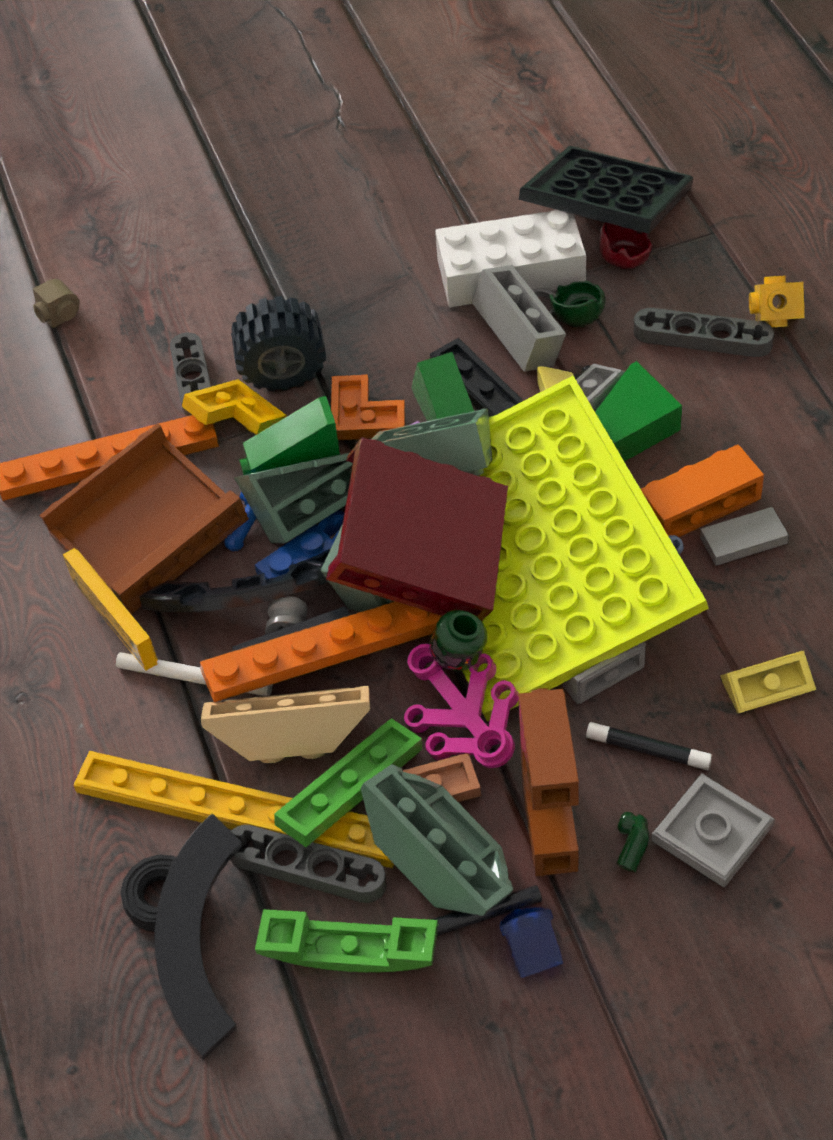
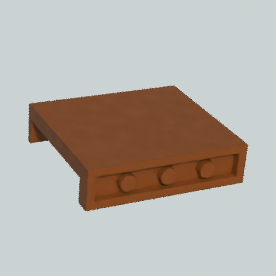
M158 423L139 435L134 442L117 455L111 457L107 463L89 477L83 479L75 488L58 501L52 503L48 509L39 515L50 535L67 552L73 548L78 549L131 615L141 607L139 596L167 580L174 581L227 538L229 534H232L238 527L249 520L240 497L231 489L225 493L166 439L162 427Z

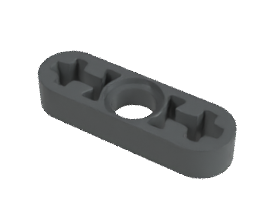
M181 333L170 342L181 405L184 394L211 387L200 337L194 333ZM190 349L192 357L185 359L184 350ZM191 371H198L201 373V375L195 379L189 380L183 378V376L186 373ZM182 407L183 413L186 416L192 415Z

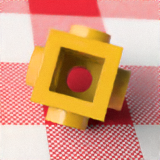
M786 276L764 277V284L754 285L755 292L749 293L750 314H756V321H766L771 327H787V319L805 318L803 282L786 283ZM774 296H777L779 299V304L776 308L772 303Z

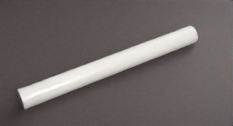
M119 652L116 658L117 668L206 685L201 673V667L158 659L157 665L145 671L132 654ZM272 685L246 693L270 696Z

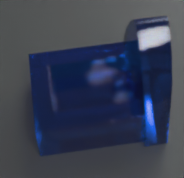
M540 907L517 909L505 916L500 922L501 934L506 936L517 974L521 978L564 964L550 921L554 919L551 909Z

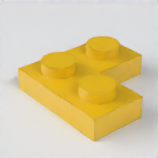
M239 379L186 393L182 403V407L205 425L233 417L243 424L248 431L256 435L287 416Z

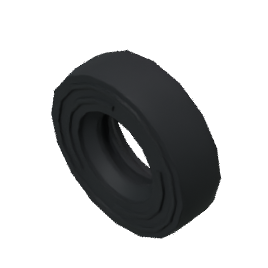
M155 855L144 858L131 867L123 879L121 899L124 911L136 926L148 932H155L157 907L148 904L144 900V894L148 886L153 882L166 880L169 870L176 859L173 855Z

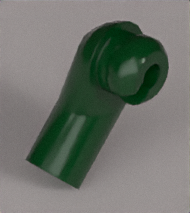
M628 811L622 814L617 826L619 832L628 835L616 865L636 873L649 844L648 821L643 815L639 814L636 816Z

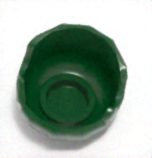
M575 281L566 286L559 285L555 297L553 294L549 295L552 309L558 320L571 327H585L593 323L601 315L606 303V296L599 285L590 281Z

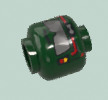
M454 610L442 615L430 638L429 650L433 659L440 666L448 670H468L477 663L487 643L486 627L476 615L468 611Z

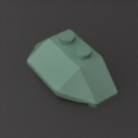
M393 764L363 783L361 792L375 845L434 907L484 916L511 894L513 886L511 881L508 880V868L502 847L442 785L415 774L405 773L402 771V768Z

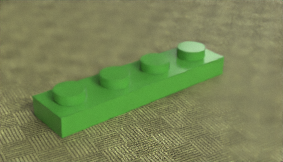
M392 718L389 719L274 813L275 826L304 847H307L363 800L361 786L364 782L391 764L401 768L422 750V738Z

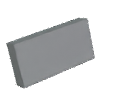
M773 507L700 529V539L715 566L787 544L789 537Z

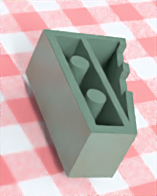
M349 453L234 477L271 543H286L346 505L353 463L347 461Z

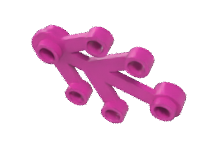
M421 644L412 649L407 660L409 668L417 678L430 680L452 709H426L419 704L412 705L404 714V721L407 726L415 733H422L430 726L468 728L475 737L448 738L444 733H433L428 737L425 744L426 750L431 757L439 761L447 759L451 755L468 753L475 756L476 760L487 768H498L506 764L511 759L515 750L514 739L506 731L510 708L514 707L519 700V693L514 685L509 681L503 680L493 686L491 697L494 700V705L488 727L480 716L487 681L492 679L496 673V665L491 657L481 653L477 663L469 668L471 675L465 699L444 673L443 667L433 659L429 650L430 644ZM433 662L428 668L424 669L427 663ZM488 663L484 671L477 672L481 664ZM504 691H511L506 699H499ZM423 714L421 721L413 723V719L417 715ZM445 742L443 749L434 751L438 743ZM500 744L497 751L489 754L492 746Z

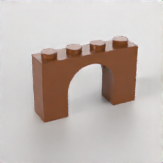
M541 688L528 693H519L522 788L535 876L579 872V850L572 806L579 805V779L564 689L549 690Z

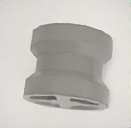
M293 596L271 600L267 612L270 619L266 623L265 633L269 634L304 621L308 609L306 603Z

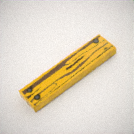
M73 548L64 553L63 557L73 582L145 671L157 665L158 659L149 635L78 549Z

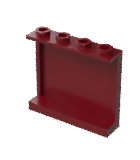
M361 437L347 456V461L353 463L339 550L338 555L328 567L326 580L441 616L454 610L468 611L483 621L494 608L508 486L494 482L491 478L485 476H476L458 470L453 465L440 464L422 458L417 453L405 452L387 446L381 441Z

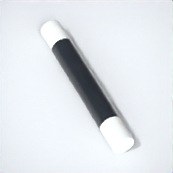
M594 722L589 723L586 738L707 771L712 761L713 754Z

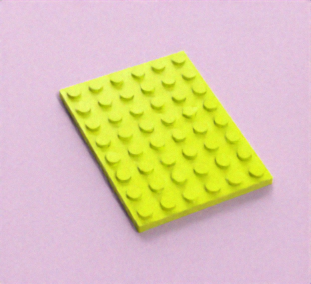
M574 376L489 419L492 461L487 468H483L484 473L478 476H485L491 478L494 482L508 486L494 608L482 621L487 630V643L482 653L489 655L496 665L494 677L487 681L482 706V713L487 722L490 721L494 705L491 690L497 682L503 680L511 682L518 693H528L541 688L550 690L594 665L613 658L709 609L702 592ZM488 663L481 664L477 672L484 671ZM468 669L464 670L463 673L469 684L471 672ZM504 691L499 699H506L511 691ZM519 700L514 707L510 708V710L519 706Z

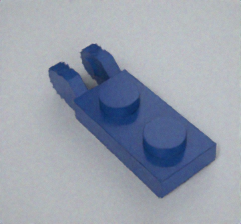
M337 510L321 520L318 526L315 524L256 563V573H265L266 579L281 576L289 571L290 565L331 549L343 524L345 513L342 510Z

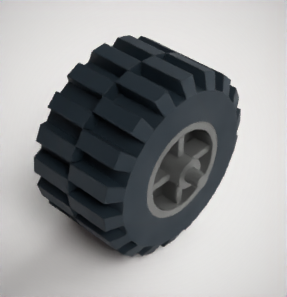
M275 296L273 300L264 298L259 300V303L256 305L251 303L246 306V312H239L236 316L237 321L233 322L231 327L235 365L238 374L242 375V379L247 384L253 383L254 388L262 389L264 387L267 388V391L275 392L276 389L285 391L290 390L294 386L299 388L304 385L305 381H312L316 377V373L321 372L323 369V362L326 361V352L320 319H318L317 312L314 309L310 310V305L306 302L298 303V300L292 297L285 300L282 296Z

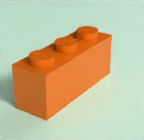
M737 444L729 449L717 451L711 457L694 465L684 466L678 472L661 480H654L641 488V491L667 535L681 537L760 500L764 474L740 445Z

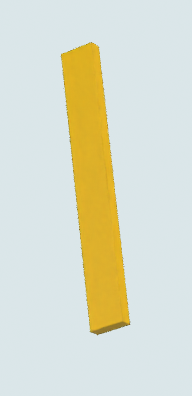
M89 751L73 785L76 793L201 823L213 813L230 830L241 825H253L288 835L275 826L274 813L293 798ZM349 811L313 841L314 843L372 858L385 867L393 868L394 866L392 861L375 845L367 815Z

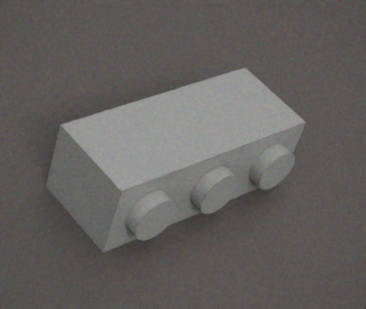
M513 265L483 269L472 300L473 305L524 372L537 370L539 366L554 367L566 336L564 330Z

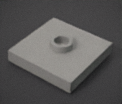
M701 774L652 833V841L725 888L772 829L774 818L704 774Z

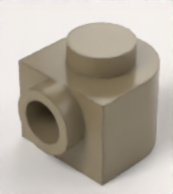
M51 279L33 288L36 302L33 305V309L37 318L42 323L47 322L52 328H55L65 321L71 320L76 315L80 305L79 298L61 280Z

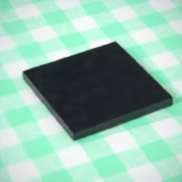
M568 146L520 188L519 200L649 234L690 191L694 177L615 156Z

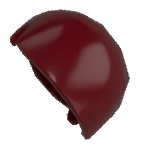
M604 222L600 230V254L609 264L622 269H632L644 264L648 260L652 252V243L648 238V233H639L636 230Z

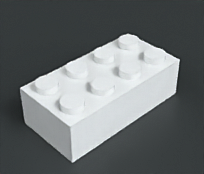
M554 210L435 229L437 259L449 308L473 304L472 300L482 270L513 265L531 289L540 288L555 291L559 285L566 286L575 281H586V253L574 214Z

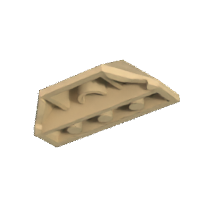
M369 686L226 700L224 702H207L203 705L201 724L205 730L249 761L260 760L263 763H275L281 761L284 757L294 756L315 759L322 757L325 753L334 752L370 710Z

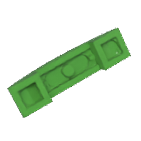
M263 909L255 951L259 955L279 961L327 970L347 972L413 970L432 966L438 921L393 917L392 925L309 920L306 912Z

